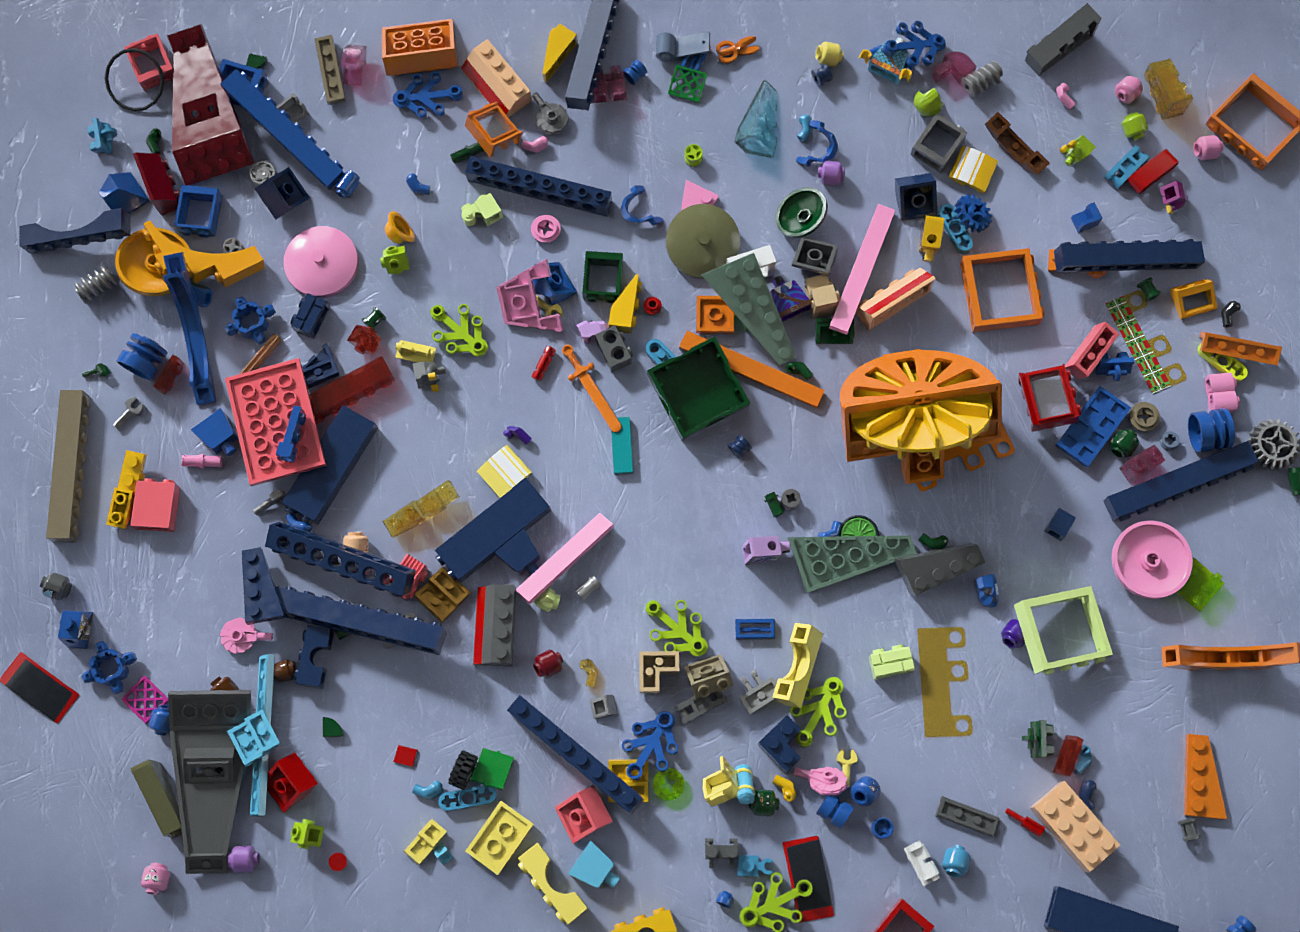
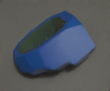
M191 282L198 306L202 308L208 307L212 301V289L202 284Z

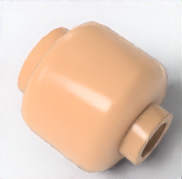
M348 532V535L343 539V544L368 553V537L364 535V532Z

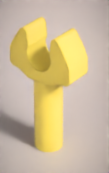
M536 295L539 307L546 312L545 316H549L553 312L563 316L562 309L558 304L550 306Z
M841 749L836 761L842 764L845 777H847L846 785L850 787L851 765L857 762V755L854 750H851L850 760H845L843 757L844 750Z

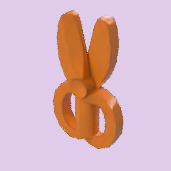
M745 37L739 40L736 45L729 40L720 42L716 47L719 61L731 63L737 59L738 54L751 55L758 52V46H748L756 41V37ZM723 46H730L729 48L720 50V48H722ZM734 54V55H733L732 57H730V58H724V56H728V55Z

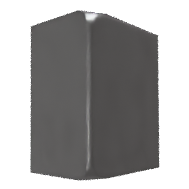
M604 695L590 700L594 719L618 713L613 695Z

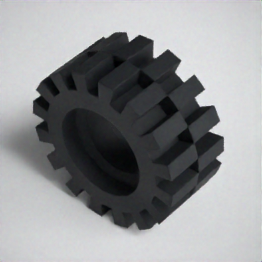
M462 750L452 768L448 784L464 790L473 775L478 756Z

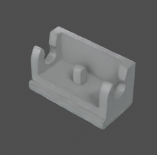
M295 93L276 106L280 111L283 109L290 116L289 120L293 124L295 122L299 123L309 115L305 105L299 101Z

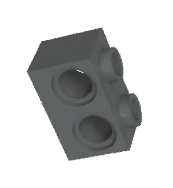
M613 326L595 334L597 345L611 373L632 364L631 357H633V353L629 346H625L623 342L625 337L621 330L618 331L616 326ZM608 338L616 339L614 343L606 342ZM616 354L624 355V357L619 360L614 358Z

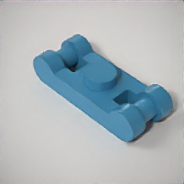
M1135 145L1104 178L1108 181L1111 180L1114 186L1119 189L1150 156L1146 153L1143 154L1140 148ZM1119 172L1123 176L1119 178L1116 173Z

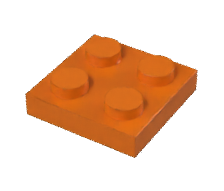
M697 296L696 334H734V313L720 296Z

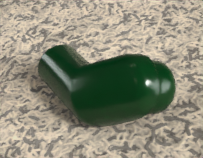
M158 128L152 129L146 139V144L151 153L156 154L161 153L158 147L161 131Z
M923 533L918 541L930 550H939L947 546L948 538L944 535L930 538Z

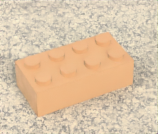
M1065 781L1059 782L1030 807L1031 811L1084 872H1091L1120 846Z

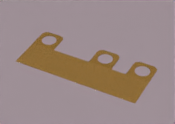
M962 627L917 628L925 737L969 736L973 731L972 719L969 715H951L949 681H965L968 679L967 663L963 660L947 661L946 648L963 647L965 645V631ZM952 631H958L961 634L962 639L959 643H952L949 640V634ZM956 664L964 668V674L961 677H955L952 674L951 669ZM959 719H964L968 722L969 727L965 732H960L956 728V722Z

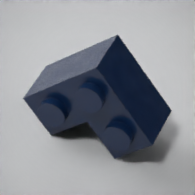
M788 715L757 744L785 774L801 759L787 744L801 730Z

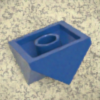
M131 172L109 174L99 191L111 210L122 208L128 214L150 201Z
M560 262L549 263L550 277L533 280L536 294L546 296L552 306L577 293Z

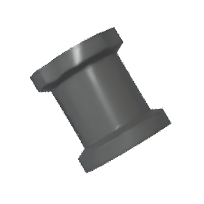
M1196 817L1177 821L1181 825L1184 842L1201 838L1195 824Z

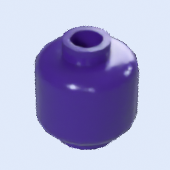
M1018 619L1009 620L1001 632L1002 641L1009 648H1021L1024 646L1025 640Z

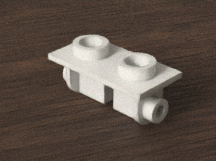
M919 840L904 848L923 886L940 878L938 875L940 872L937 870L933 860L930 862L925 860L930 855L924 843L922 844Z

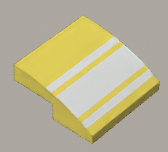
M508 445L495 453L477 470L478 474L500 498L532 474V471Z

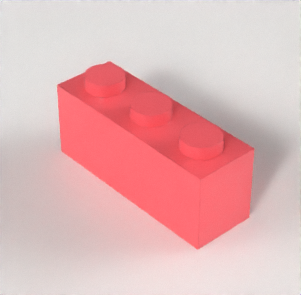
M1106 321L1095 325L1065 365L1066 370H1069L1070 374L1077 380L1088 377L1119 333Z

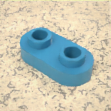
M652 339L646 344V354L656 365L676 357L658 339ZM657 348L658 352L654 353L652 349Z

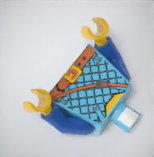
M901 38L896 39L897 43L906 42ZM883 45L861 51L858 58L865 59L866 64L869 62L868 71L897 85L902 78L907 79V82L910 81L912 68L907 65V59L909 58L908 50L897 51L892 57L884 55L882 52Z

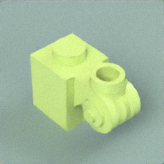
M491 193L482 195L474 204L468 203L461 208L463 222L467 226H473L476 223V217H481L487 226L503 218L502 211Z

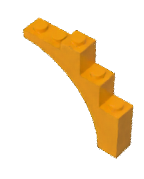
M151 221L143 223L145 229L143 235L148 242L151 241L153 244L152 249L156 254V263L154 265L159 274L168 275L163 256L179 252L184 253L189 277H192L195 283L214 275L217 282H221L226 288L265 269L264 259L255 246L230 253L210 254L197 252L169 240L158 231Z

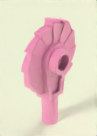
M236 618L225 623L219 635L225 649L235 654L246 652L255 642L273 640V633H259L256 631L254 624L247 625L243 618Z
M796 767L794 775L807 778L811 788L821 795H839L848 787L846 785L847 777H845L843 771L841 772L837 768L825 767L808 771Z

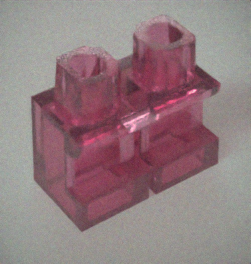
M619 65L611 66V73L604 74L602 68V73L598 74V87L594 89L593 103L609 102L608 87L610 88L611 102L627 100L624 72H621Z
M1153 445L1128 460L1119 469L1131 484L1161 466L1166 460L1160 450Z

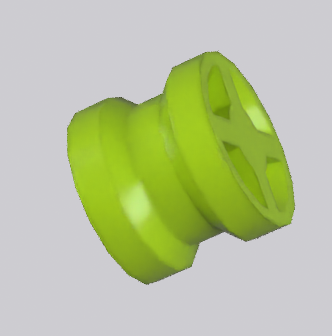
M697 144L688 145L684 152L685 162L691 167H696L701 164L703 159L702 148Z

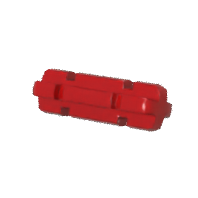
M545 347L544 355H541L536 371L534 370L532 374L534 380L541 381L543 379V373H546L552 360L551 357L556 352L553 347Z

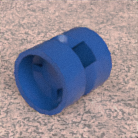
M827 795L816 814L825 820L831 819V824L841 829L854 807L845 801L839 802V797L836 795Z

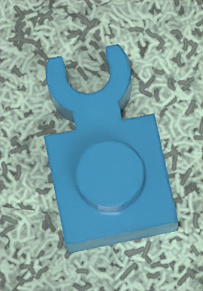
M738 855L737 876L758 877V871H762L767 875L772 874V871H767L764 866L766 863H773V860L765 859L762 862H758L759 856Z

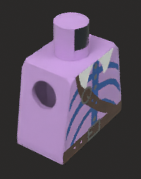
M778 536L751 537L742 545L744 564L775 561L782 553L790 552V544L788 541L780 542Z

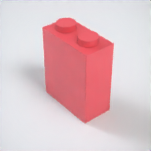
M145 478L144 481H137L130 526L136 530L174 532L180 487L174 483L175 481L163 480V482H156V480Z

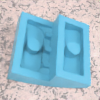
M263 710L245 718V722L227 731L245 767L261 759L280 745Z

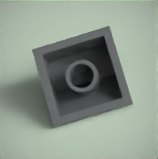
M801 237L792 266L830 275L836 260L838 245Z

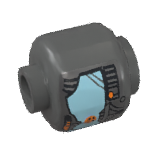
M53 572L47 577L44 576L42 578L40 587L44 596L55 600H62L68 597L72 583H70L68 577Z

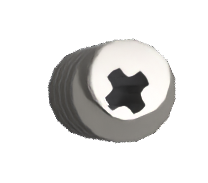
M991 61L990 64H986L977 71L962 77L963 87L972 97H976V92L981 94L982 88L986 91L989 88L988 85L994 87L995 83L999 84L1001 82L1000 77L1003 76L1002 68L996 61Z
M103 266L100 267L101 273L94 270L95 277L88 274V281L81 278L82 285L74 282L75 290L85 304L86 298L90 301L93 300L92 294L97 297L99 296L98 290L105 293V286L111 289V282L118 285L110 271Z

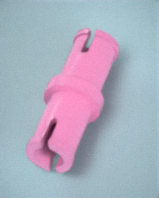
M182 455V467L191 466L204 469L205 467L222 468L223 457L221 455Z

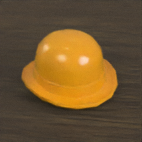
M391 211L388 215V222L385 225L387 237L397 244H401L404 241L414 242L415 234L408 222L398 212Z

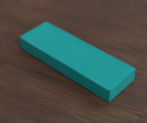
M618 417L617 419L621 424L620 431L613 432L611 430L614 475L633 474L630 417Z

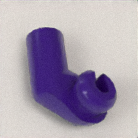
M508 426L503 432L507 439L516 436L525 445L532 439L520 427Z

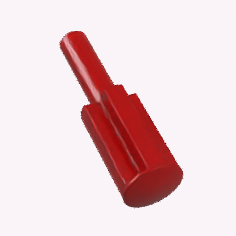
M1009 808L1005 810L1007 815L1021 822V826L1038 837L1043 834L1045 827L1028 816L1024 818Z

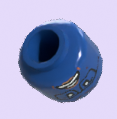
M868 776L861 777L851 788L853 800L858 805L864 807L874 803L881 793L879 783Z

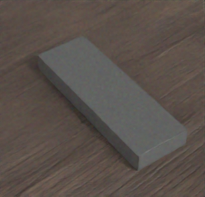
M941 796L935 814L937 817L990 837L995 836L1000 820L997 816Z

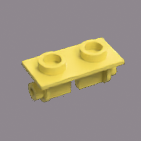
M400 340V343H396L395 350H397L395 358L417 363L422 361L433 362L437 348Z

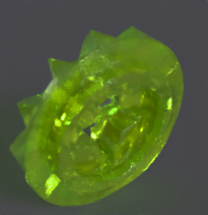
M668 768L665 772L658 771L653 779L654 792L659 798L667 801L678 798L685 787L682 774L673 768ZM664 776H666L667 779H669V781L677 780V782H675V784L672 785V793L667 787L660 788L665 784Z

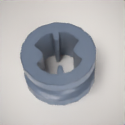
M1171 431L1164 433L1160 438V445L1165 450H1173L1179 443L1178 435ZM1168 437H1171L1170 440H1174V442L1171 445L1168 444L1169 442L1166 443L1165 441Z

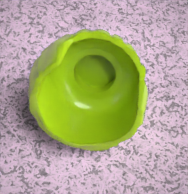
M935 88L925 94H922L920 91L916 93L914 106L921 115L930 117L942 111L944 103L941 102Z

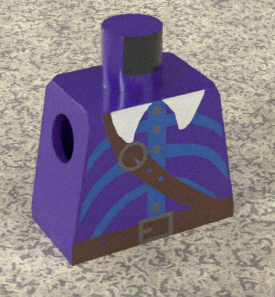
M777 276L772 280L775 288L770 293L782 322L811 309V301L795 280L785 283L782 276Z

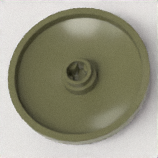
M696 204L680 211L671 221L666 234V249L671 262L682 273L698 279H704L701 274L727 264V258L738 255L740 248V234L735 221L727 212L710 204Z

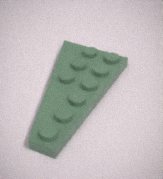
M754 253L701 274L778 365L796 358Z
M911 535L787 537L806 593L893 563L896 557L917 553Z

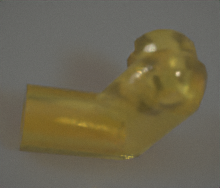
M583 659L579 665L588 674L585 686L595 688L599 671L591 659Z

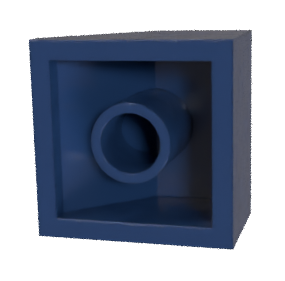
M290 167L254 188L275 220L310 198Z
M931 173L895 178V194L901 221L938 215L936 179Z

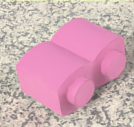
M1232 373L1210 374L1205 378L1209 411L1226 408L1230 413H1234L1238 410L1240 398L1235 393L1237 381L1235 377L1233 378Z

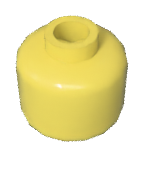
M823 42L821 45H818L815 58L820 65L826 64L829 67H835L839 62H842L844 53L841 51L839 44Z

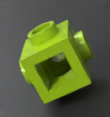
M390 246L383 250V257L380 258L382 268H386L388 274H400L404 270L410 269L405 246Z
M303 819L302 823L294 822L290 842L298 843L297 848L309 850L310 846L320 847L324 827L317 826L315 821Z

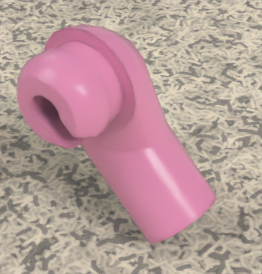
M1062 83L1057 87L1056 92L1059 100L1070 110L1076 103L1066 94L1069 90L1068 85Z
M542 136L534 142L523 140L521 149L539 153L547 147L548 139Z

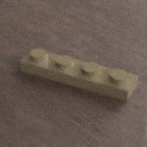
M328 35L314 38L327 103L331 105L345 102L346 99L333 36Z

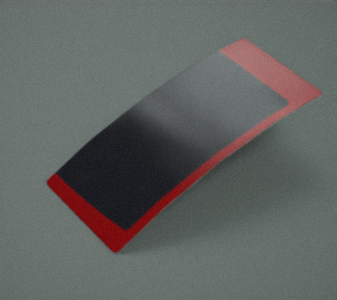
M23 652L17 655L0 677L1 683L56 723H59L79 696V693L46 671Z
M818 836L783 842L791 888H796L797 883L804 879L810 881L813 887L812 893L809 896L803 897L799 895L794 898L796 910L802 913V919L799 923L834 916ZM802 884L800 886L801 891L806 892L808 885ZM796 912V914H797V919H799V918H800V915H799V913Z

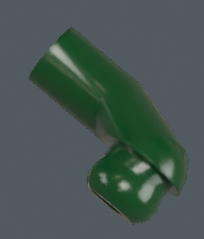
M789 362L786 365L788 373L801 374L807 381L814 375L803 362Z

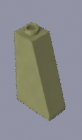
M148 759L130 768L162 835L171 837V839L182 835L179 806L161 762Z

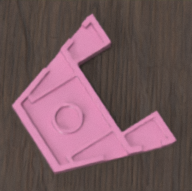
M548 259L542 260L496 287L505 324L536 327L543 330L550 329L557 332L564 330L560 314L541 317L534 288V279L551 276Z

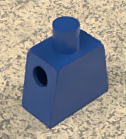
M221 408L191 429L216 454L223 450L227 456H231L237 451L232 443L238 439V436L228 416Z

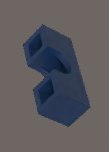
M307 625V630L303 631L302 641H304L303 649L299 651L298 660L300 664L294 674L296 684L323 689L327 670L324 667L315 666L313 658L319 650H331L335 632L331 628Z

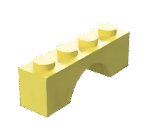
M795 623L790 638L794 655L793 664L789 673L784 678L778 679L773 698L785 706L802 707L823 637V633L814 626Z
M536 843L518 858L520 860L519 867L525 874L529 872L533 878L531 883L537 890L542 889L545 893L544 900L550 907L554 905L558 911L555 914L562 923L566 921L567 924H570L588 909L576 892L562 894L550 886L547 880V867L551 859L539 843Z

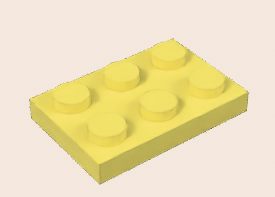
M500 801L465 852L499 875L534 824Z

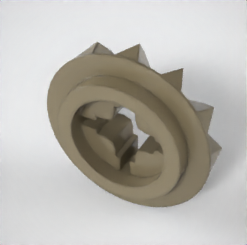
M1140 402L1135 404L1130 410L1129 419L1132 426L1137 428L1138 431L1148 432L1158 426L1160 413L1153 404ZM1142 412L1145 416L1150 417L1146 420V423L1143 419L1138 418L1142 415Z

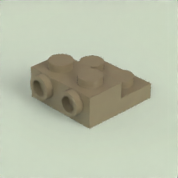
M721 654L684 666L695 698L707 697L710 693L718 690L725 691L730 686H733L730 672Z

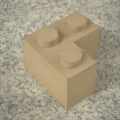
M827 275L806 278L804 288L806 296L812 303L810 309L812 318L816 319L834 315L838 301H840L838 290L834 289L832 280H828Z
M679 651L639 652L640 694H660V675L679 674Z

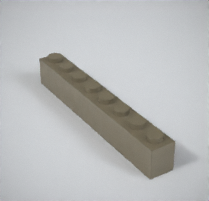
M60 390L46 539L51 542H76V537L79 535L77 523L81 515L79 501L83 495L81 481L84 479L82 468L83 462L86 460L84 446L88 440L86 426L89 424V416L87 413L88 407L91 405L89 395L83 390Z

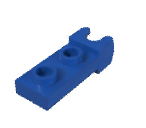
M293 406L284 440L279 442L276 456H279L280 460L287 462L295 461L298 452L295 446L300 441V429L306 421V414L302 407Z

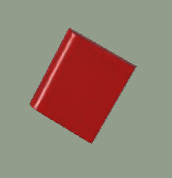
M398 745L393 762L413 767L417 749Z

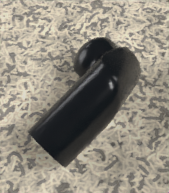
M1237 301L1228 302L1221 310L1223 327L1233 326L1232 315L1241 309V305Z

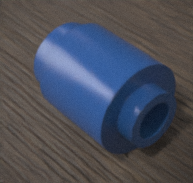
M347 170L334 187L336 194L341 198H350L359 184L360 177L355 172Z

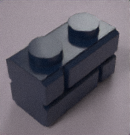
M308 293L305 298L300 300V309L297 314L292 316L290 323L295 332L315 339L330 305L326 300Z

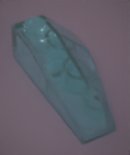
M766 80L762 81L742 119L734 142L745 153L773 158L777 146V137L774 136V128H777V121H774V112L777 111V90Z

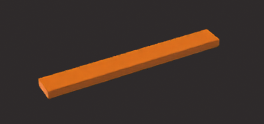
M686 331L679 349L687 352L692 347L708 339ZM721 346L733 373L817 409L825 390Z

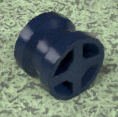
M826 64L821 65L819 69L811 71L812 78L819 87L824 82L833 80L832 72Z
M741 435L736 437L734 443L728 445L730 451L739 459L744 457L746 451L752 449L749 442Z

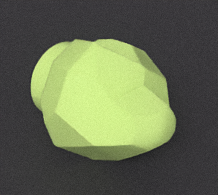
M547 588L533 602L537 607L546 612L551 611V609L557 610L560 595L555 594L553 589Z

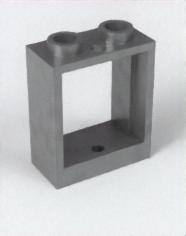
M936 113L913 145L910 155L942 173L964 142L967 132L963 127L951 123L948 118ZM935 126L957 138L944 158L922 145Z

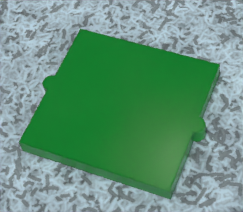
M483 748L471 781L483 784L485 787L490 786L503 790L514 757L502 754L499 750L495 752Z

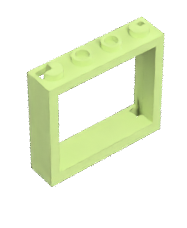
M1091 586L1026 599L1014 605L1035 674L1043 672L1044 675L1055 673V669L1059 668L1063 672L1073 669V665H1077L1080 668L1090 665V661L1098 664L1105 662L1106 657L1113 655ZM1081 599L1097 652L1048 663L1031 609Z

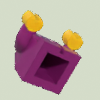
M1174 181L1160 187L1161 195L1164 196L1162 200L1163 204L1166 205L1167 213L1173 214L1176 210L1183 207L1185 202H1188L1186 188L1181 182Z

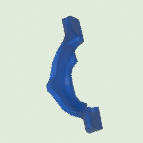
M811 120L809 121V127L816 129L827 137L830 144L827 148V154L820 158L798 156L796 159L798 163L810 166L812 162H825L834 158L838 150V143L834 134L825 130V123Z
M633 186L630 189L631 194L623 199L620 210L624 219L634 223L649 222L652 226L663 222L662 217H653V215L642 219L630 215L628 212L629 203L634 197L645 192L643 186Z

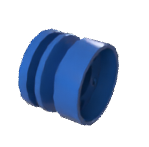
M132 333L130 339L133 342L128 341L126 343L132 352L122 350L116 362L133 374L152 381L158 371L152 362L162 364L163 360L160 357L165 358L168 352L154 340Z
M1226 408L1213 409L1209 414L1206 411H1200L1189 415L1188 435L1195 452L1211 451L1213 448L1220 450L1222 448H1231L1234 445V422Z

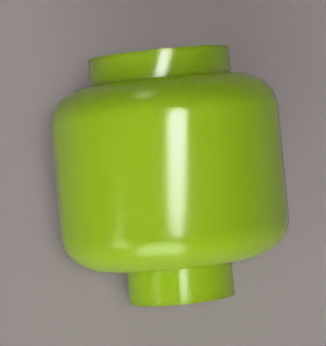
M1138 112L1125 116L1121 123L1126 138H1133L1134 141L1145 137L1144 133L1149 129L1144 114H1139Z

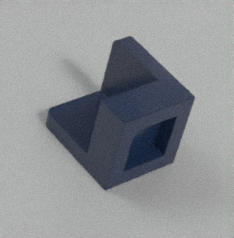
M1058 508L1044 532L1061 541L1065 538L1076 518Z

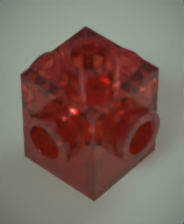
M356 325L347 341L355 346V351L364 355V353L373 354L378 349L382 338L376 335L377 331L373 328Z

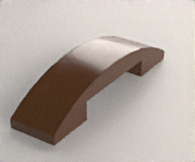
M997 112L985 123L986 128L1000 147L1014 161L1037 176L1050 162L1038 150L1034 152L1010 128L1011 124Z

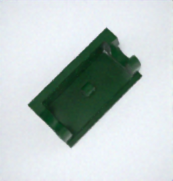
M816 318L815 344H853L854 318L847 335L829 328L833 318Z

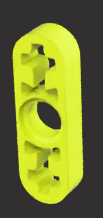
M1201 344L1198 346V354L1221 373H1232L1237 383L1247 377V368L1236 358L1220 354L1212 358L1214 353L1200 351ZM1218 357H1225L1227 365H1220ZM1231 364H1233V366L1231 367V369H1230V370H1227V368H1228ZM1237 370L1241 372L1238 376L1235 375Z

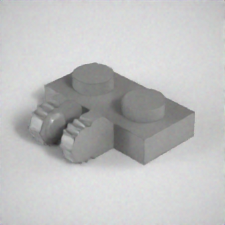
M755 670L751 671V676L758 684L757 687L752 689L747 678L744 676L740 678L748 692L739 697L749 715L775 700L773 694L777 682L773 677L762 682Z

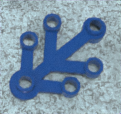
M915 21L911 26V30L916 34L919 33L926 40H922L910 32L906 23H899L896 27V32L909 39L910 42L897 43L894 40H889L882 47L884 55L892 57L897 51L915 49L913 54L907 59V65L914 68L919 63V56L923 49L929 47L930 49L922 58V62L924 65L930 66L935 60V53L945 48V39L939 34L932 35L926 31L923 23L920 21Z
M433 71L430 74V80L418 93L412 94L417 86L423 84L422 75L416 73L412 76V82L405 90L397 91L393 95V103L399 108L407 107L418 118L423 119L427 116L426 108L413 103L414 101H420L434 111L436 116H442L445 113L444 106L436 104L430 99L449 97L452 101H460L463 98V91L458 85H453L446 90L430 91L441 81L440 73ZM419 111H424L423 114H418Z
M663 711L656 716L655 720L633 724L632 732L636 736L642 735L645 730L656 729L652 735L634 740L626 739L622 742V749L626 753L632 752L634 748L646 745L636 763H632L627 767L626 772L629 779L637 781L642 777V768L653 749L657 759V770L660 772L668 770L669 766L664 758L660 737L664 732L668 743L666 746L668 754L675 755L678 753V744L675 742L671 730L675 725V718L672 713ZM663 719L669 720V723L666 725L661 722ZM640 726L642 730L640 732H636L634 730L635 727ZM630 743L632 746L630 749H626L624 745ZM671 745H674L676 747V750L670 751L669 747ZM662 762L666 764V767L663 769L659 767V764ZM637 770L639 773L637 776H633L631 772Z

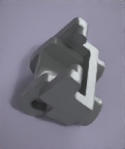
M705 838V860H709V868H713V858H729V867L734 869V860H738V838H729V844L733 845H709V843L713 844V838Z

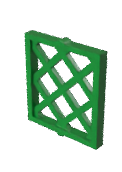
M676 65L668 94L699 103L708 74ZM681 69L686 70V71H689V72H687V73L684 74ZM679 70L682 76L676 78V73ZM694 73L700 74V76L695 77ZM692 74L694 79L688 82L685 76ZM703 77V83L700 85L697 80ZM684 78L686 83L680 86L678 80ZM676 82L678 88L672 91L673 83ZM696 82L698 87L692 90L689 84ZM688 86L690 91L684 94L682 88ZM700 89L699 96L696 98L694 92ZM680 90L682 95L677 94L675 92ZM692 93L694 98L687 97V95Z

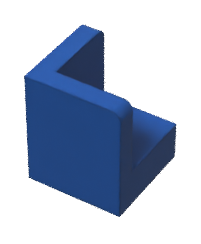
M1095 202L1088 204L1084 211L1072 215L1071 220L1077 232L1080 233L1098 226L1102 216Z

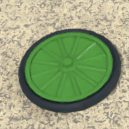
M854 515L842 522L838 537L879 536V531L876 524L870 518L863 515Z

